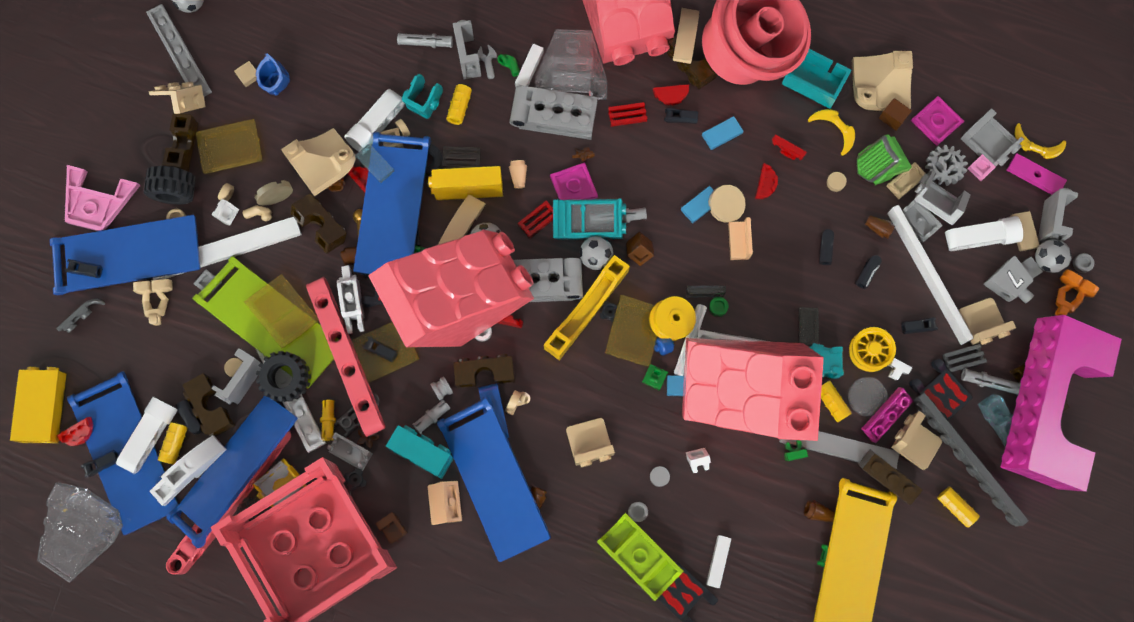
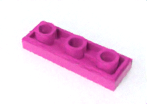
M1017 153L1007 168L1008 172L1051 195L1060 188L1062 189L1067 181Z
M898 387L861 429L872 442L877 443L912 404L913 400L904 388Z

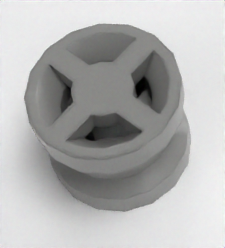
M444 376L440 378V381L430 384L439 401L445 395L453 393Z

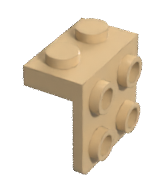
M179 82L168 83V87L166 85L155 86V90L149 91V95H171L174 114L206 107L202 85H194L193 82H185L182 85H179Z
M993 298L985 299L958 310L973 336V339L970 340L972 345L980 342L982 345L993 341L992 338L997 336L999 339L1011 335L1010 331L1016 328L1013 321L1004 323Z
M918 411L914 415L910 414L903 423L905 426L896 434V441L891 448L920 469L925 470L942 444V440L921 425L926 415Z
M602 418L567 427L566 432L576 466L586 467L592 465V461L595 460L604 462L610 460L611 456L614 455V448L610 443L605 422Z

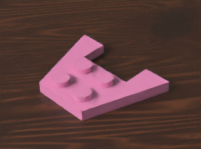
M67 165L65 222L95 231L106 230L140 187L136 182L120 179L114 196L82 188L87 171Z

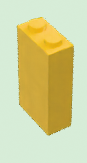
M500 166L432 170V176L428 177L431 194L435 195L436 200L466 199L468 195L475 198L503 197Z
M27 367V370H19L10 441L18 443L59 442L57 435L60 433L66 373L59 371V368L47 367L46 370H40L38 367Z

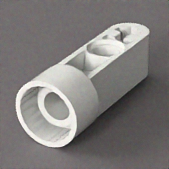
M391 89L386 90L362 119L344 136L346 141L355 150L364 154L373 144V133L382 132L403 108L405 103H403L402 97Z
M1013 216L1001 218L996 222L950 229L945 232L949 251H957L999 243L1006 245L1021 242L1023 239V228L1019 217Z
M152 397L144 410L145 414L120 453L116 464L136 474L143 466L166 425L170 424L178 410Z

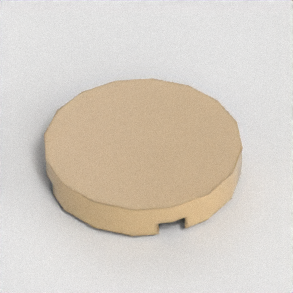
M722 185L714 189L708 201L712 216L724 223L739 219L744 213L746 206L742 192L732 185Z

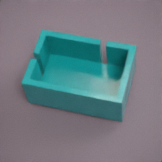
M809 49L804 61L785 76L782 85L831 109L852 70L836 63L833 71L829 73L828 70L833 60Z
M398 425L386 447L401 457L409 459L410 462L443 479L454 459L450 455L452 452L440 444L438 447L434 446V442L424 435L418 437V433L414 429L406 425L403 428Z

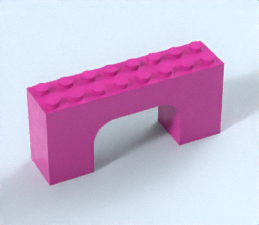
M1066 315L1037 318L1032 341L1030 342L1028 358L1025 362L1019 394L1016 399L1014 415L1011 419L1012 423L1007 436L1005 451L1002 456L1001 468L1056 489L1087 492L1095 452L1074 445L1064 437L1061 430L1062 412L1073 373L1083 378L1113 377L1122 339Z

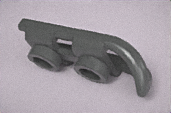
M98 298L86 301L56 329L59 332L64 330L70 333L77 326L75 322L80 317L84 320L92 313L88 306L92 304L105 305V302Z
M373 394L377 406H379V397L377 394ZM365 404L362 407V411L368 409V407ZM353 407L334 423L336 426L340 424L346 431L345 437L360 426L359 422L354 423V420L357 418L356 413L349 417L355 411Z

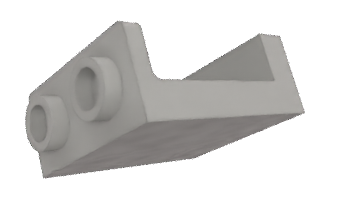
M460 20L457 23H453L463 79L480 77L481 70L478 53L466 55L464 42L474 40L471 20Z
M991 108L962 136L961 140L979 157L983 154L994 166L998 164L1002 166L1009 159L1007 155L1010 152L1014 155L1022 147L1020 143L1024 138L1020 137L1017 140L993 118L997 113Z
M932 170L929 175L924 174L919 181L920 184L915 190L917 194L914 200L953 225L964 213L971 194L964 190L958 198L932 181L936 173Z
M1060 188L1044 201L1038 235L1039 243L1051 239L1065 241L1072 236L1073 228L1062 226L1065 206L1078 197L1077 192H1073L1069 188Z
M239 348L234 355L240 358L243 363L224 390L214 385L211 388L216 391V397L228 404L232 402L240 403L257 378L256 371L261 369L258 366L261 362Z

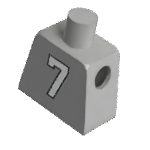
M1016 256L1006 261L984 283L987 288L1008 302L1019 297L1026 304L1034 297L1027 289L1033 282V278Z

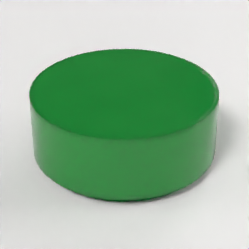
M715 297L709 304L710 313L716 317L724 316L729 308L728 302L722 297Z

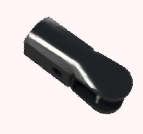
M675 108L665 109L666 117L664 121L667 123L697 124L698 111Z
M826 229L821 236L819 264L831 265L834 232L830 229Z
M874 255L867 260L855 282L858 287L862 289L868 288L882 262L878 255Z
M71 259L67 260L69 264L67 269L64 270L65 272L94 278L101 277L103 271L101 265Z
M932 317L902 321V333L911 334L938 330L935 324L937 319ZM927 322L928 328H924V323Z
M367 336L368 340L365 345H362V348L392 363L395 361L398 355L397 350ZM374 343L378 344L376 350L372 349Z
M185 399L177 403L175 406L185 421L188 430L195 435L202 432L200 425L202 424L193 414L190 402Z
M112 450L82 464L80 467L85 470V478L92 477L116 464L119 455L115 450ZM96 464L97 469L95 470L92 467V465Z

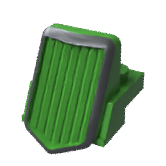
M889 134L882 136L875 143L867 146L858 153L857 174L868 182H873L875 185L889 181L893 176L907 172L912 168L896 138L890 137Z

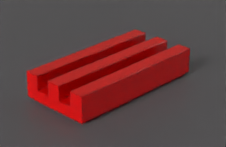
M644 102L608 107L611 127L647 122ZM642 114L641 117L614 120V118L630 117L633 115Z
M546 200L518 222V226L522 228L529 239L553 221V207ZM544 208H548L544 213H542L539 217L532 221L528 226L524 225L534 216H536L539 212H541ZM552 212V214L548 218H546L533 230L529 231L532 227H534L537 223H539L542 219H544L547 215H549Z

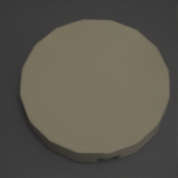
M282 180L279 184L271 182L259 188L257 195L255 194L254 197L258 205H273L288 198L292 194L293 189L291 184L285 180Z

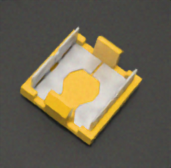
M283 458L253 484L255 489L259 491L257 497L260 500L300 474ZM304 484L303 486L299 487L292 493L288 494L284 498L272 504L271 507H274L275 505L279 504L280 502L295 494L299 490L303 489L307 485Z

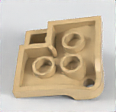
M893 51V53L877 56L853 57V91L856 103L867 110L884 111L895 98L911 109L912 51Z
M334 128L312 139L304 141L296 139L281 149L314 196L344 177L351 170L356 160L352 149L344 142Z

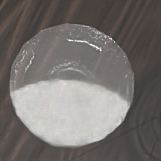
M861 378L849 388V404L855 412L863 416H873L888 400L886 388L880 381L874 378Z

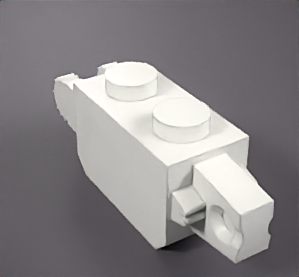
M350 266L341 267L343 277L337 280L341 314L345 320L348 334L353 333L352 320H357L358 329L362 332L364 331L363 318L365 316L363 304L361 303L360 283L357 276L352 275Z

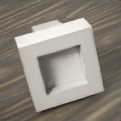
M221 199L212 215L224 224L231 225L239 209L228 201Z
M894 358L888 365L892 367L888 377L898 380L902 373L909 374L912 367Z
M705 448L686 452V457L693 473L698 472L697 466L703 465L705 470H709V463L711 461Z

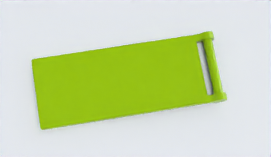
M231 256L228 259L229 262L198 295L195 294L192 299L264 356L271 357L270 354L273 352L284 351L301 357V359L305 360V365L310 368L308 374H311V379H308V383L311 386L334 360L321 325L241 264L235 257ZM234 267L238 268L237 272L207 303L204 299ZM286 365L281 367L283 371H285L287 374L293 377L292 370L289 366Z

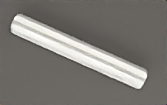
M701 304L696 306V323L694 329L686 338H697L707 309L706 306ZM686 338L674 370V374L677 376H684Z

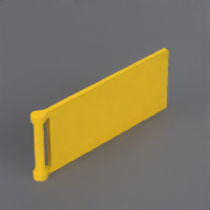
M846 478L840 480L839 497L814 622H872L892 511L897 501V495L889 491L887 493L852 483ZM851 490L886 501V506L848 496L847 492Z

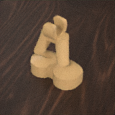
M162 279L153 280L152 282L142 281L133 283V291L143 295L144 314L146 317H149L150 324L155 326L161 325V316L165 315L169 301L164 293L173 290L172 280ZM151 293H156L161 299L157 309H153L151 306Z

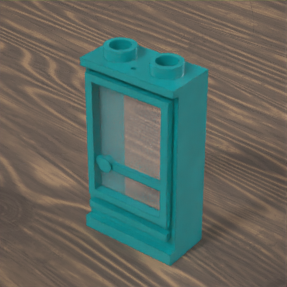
M622 199L553 200V238L588 239L593 236H601L605 239H623V234H626V222H623V215H626V204H623Z

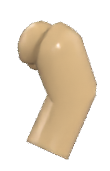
M255 205L243 210V216L246 219L256 215L261 216L263 221H270L272 219V212L269 208Z
M520 392L522 395L517 406L527 404L531 399L528 393ZM506 406L504 412L510 415H514L515 410L512 411L508 409Z

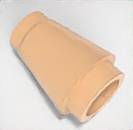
M511 161L509 170L514 188H525L527 172L525 161Z

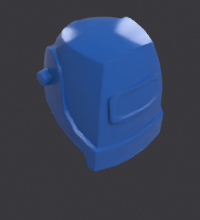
M267 53L265 54L266 57L257 67L255 76L257 77L259 87L269 94L277 96L290 83V76L282 64Z

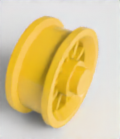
M674 296L661 300L654 305L650 312L649 322L656 336L662 339L671 338L674 341L684 338L692 332L696 323V315L692 305L687 300Z
M878 327L863 329L854 336L849 345L851 361L856 367L866 372H876L883 369L892 362L896 353V345L892 336L887 331Z

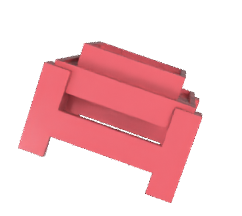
M323 457L304 468L306 472L236 516L229 515L211 526L220 545L227 547L267 619L264 622H309L374 579H381L397 568L388 551L381 548L343 484L346 480L337 465ZM317 478V480H315L314 482L310 483L303 489L299 490L295 494L291 495L287 499L283 500L279 504L275 505L271 509L267 510L266 512H264L263 514L259 515L258 517L249 522L248 519L252 518L256 514L260 513L264 509L268 508L272 504L276 503L277 501L292 493L293 491L303 486L307 482L311 481L312 479ZM242 546L282 616H278L241 551L240 548Z

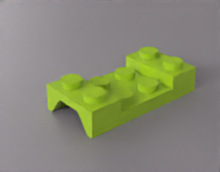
M626 513L597 541L606 553L654 601L683 573V570Z

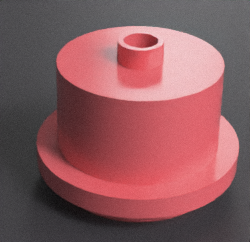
M716 0L712 17L706 23L702 35L703 52L711 68L721 78L739 85L752 84L758 80H776L786 76L804 61L811 42L809 18L800 0Z

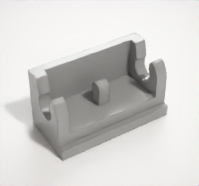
M915 200L902 210L917 238L922 243L943 226L927 208Z
M335 432L332 437L334 439L332 444L327 446L328 452L363 471L372 453Z

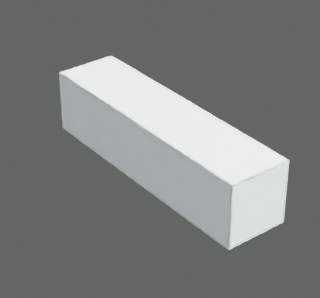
M535 44L532 45L515 81V87L529 86L544 53L543 47Z
M717 536L706 585L720 588L731 538Z

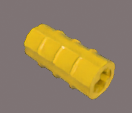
M463 84L456 85L446 117L448 122L456 125L462 124L472 92L470 87Z
M829 380L821 387V399L836 422L852 414L831 381Z
M170 422L157 461L172 465L176 463L184 437H186V426Z
M947 487L937 497L958 518V521H961L966 527L973 525L980 517L966 503V500H963L951 487Z

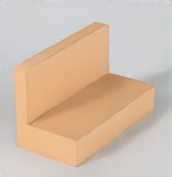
M746 217L744 222L728 223L730 260H749L753 254L751 218Z
M458 481L439 482L428 485L431 524L437 525L462 521Z

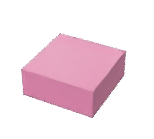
M982 154L967 169L982 181L996 166Z

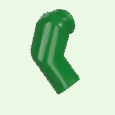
M500 54L497 57L498 63L510 68L513 77L519 75L520 69L514 57L507 54Z

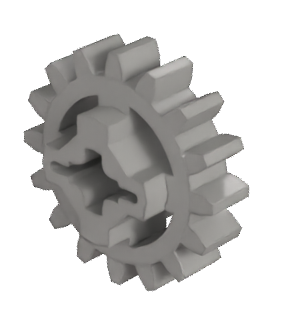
M944 145L942 149L938 146L934 151L932 150L926 159L928 164L925 166V169H930L927 175L932 170L936 172L932 181L938 179L939 185L945 182L946 186H948L951 182L956 184L958 180L964 177L963 174L967 172V169L964 167H966L968 162H963L966 156L959 155L960 149L954 151V146L948 149L947 145Z

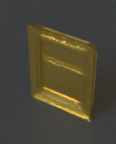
M254 119L196 132L200 162L204 174L263 161Z
M282 274L244 301L246 306L281 348H284L319 321L318 317Z
M620 295L605 353L649 367L657 338L649 322L650 312L654 305Z
M393 322L352 340L368 383L419 360L415 347L405 346ZM367 336L397 350L398 355L395 361L392 363L362 348V345H365L368 340ZM374 343L372 349L376 350L378 344Z

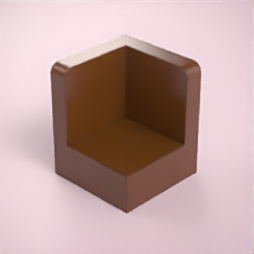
M894 98L882 112L879 119L897 131L912 110Z
M640 231L626 242L627 256L639 266L654 256L652 241Z
M391 512L375 523L391 544L408 533L394 512Z

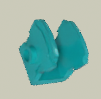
M418 73L410 83V89L404 92L402 101L410 111L429 119L433 110L435 111L439 105L443 88L440 84L436 83L424 106L415 103L416 97L420 94L425 84L424 77Z
M812 343V346L809 348L824 357L822 378L838 379L843 376V347L826 348L824 345Z

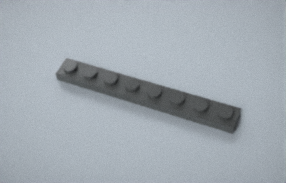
M925 393L917 396L913 400L916 409L926 415L929 425L940 433L941 440L953 449L954 456L966 465L967 472L978 480L980 488L991 496L993 504L1004 512L1006 520L1015 527L1025 525L1029 520Z

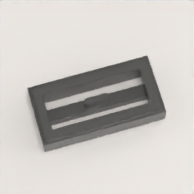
M981 344L942 355L946 367L951 373L987 362L986 358L984 359L983 357L984 352L981 351ZM976 350V353L953 360L948 359V357ZM975 357L979 358L978 361H974L953 368L951 367V364L958 363Z

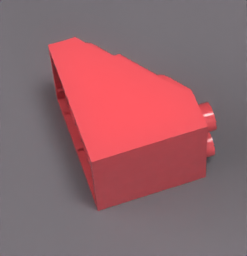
M583 0L603 64L613 61L614 65H625L635 58L634 55L648 52L650 56H658L669 50L668 41L674 37L675 33L671 0Z
M481 230L387 262L368 275L406 347H461L534 299L529 290V287L533 285L532 277L522 265L516 267L510 256L515 251L514 245L504 232L497 233Z
M686 338L682 416L684 420L778 439L818 441L824 357L804 343Z

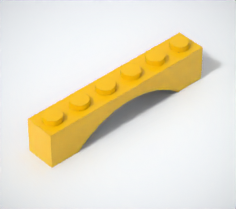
M614 255L579 304L545 342L544 349L560 361L626 276L630 266Z

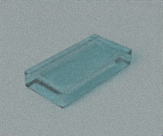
M370 144L366 145L355 155L380 183L395 172Z

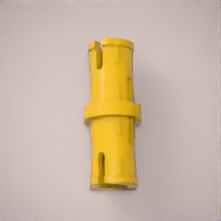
M334 400L322 401L320 423H322L321 440L323 441L334 440L332 438L334 435V423H336V418H334Z

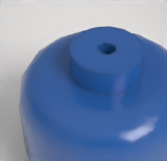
M657 337L655 339L654 350L659 352L660 355L664 356L674 350V341L671 338L662 339Z

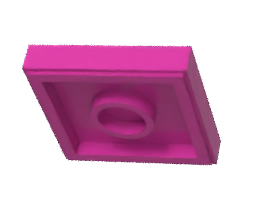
M939 96L911 120L936 146L964 122Z
M585 162L550 174L559 200H591L598 197Z

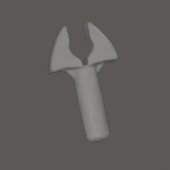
M488 45L489 53L486 57L483 54L482 46H480L478 50L479 61L485 63L487 77L493 79L495 75L491 60L497 58V54Z

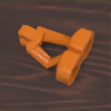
M1065 270L1060 277V281L1065 286L1058 289L1056 300L1058 308L1055 315L1073 313L1083 302L1084 296L1094 297L1099 287L1086 279L1083 280V277L1077 273ZM1073 288L1078 291V294L1069 303L1065 301V295L1067 291Z

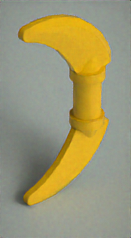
M820 110L811 115L808 122L827 120L841 130L844 137V147L841 155L847 154L855 141L854 128L846 125L838 116L839 112L835 110Z
M1020 123L1015 127V138L1017 140L1020 137L1024 138L1020 143L1024 151H1034L1045 159H1051L1059 156L1066 147L1065 140L1055 147L1039 146L1026 138Z

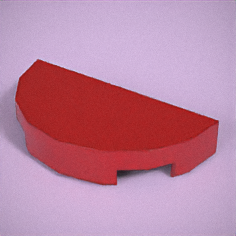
M689 84L653 88L656 99L658 98L665 105L672 106L680 104L689 92Z
M776 134L772 138L773 145H778L781 148L780 153L792 160L796 158L802 160L807 153Z
M765 163L762 166L755 199L768 198L774 193L778 185V176L772 167Z
M352 167L347 174L365 193L369 170L365 167Z
M508 315L498 322L499 324L521 329L523 326V321L521 319H514L513 315Z
M86 417L59 433L57 437L62 443L70 446L84 444L92 433V418Z

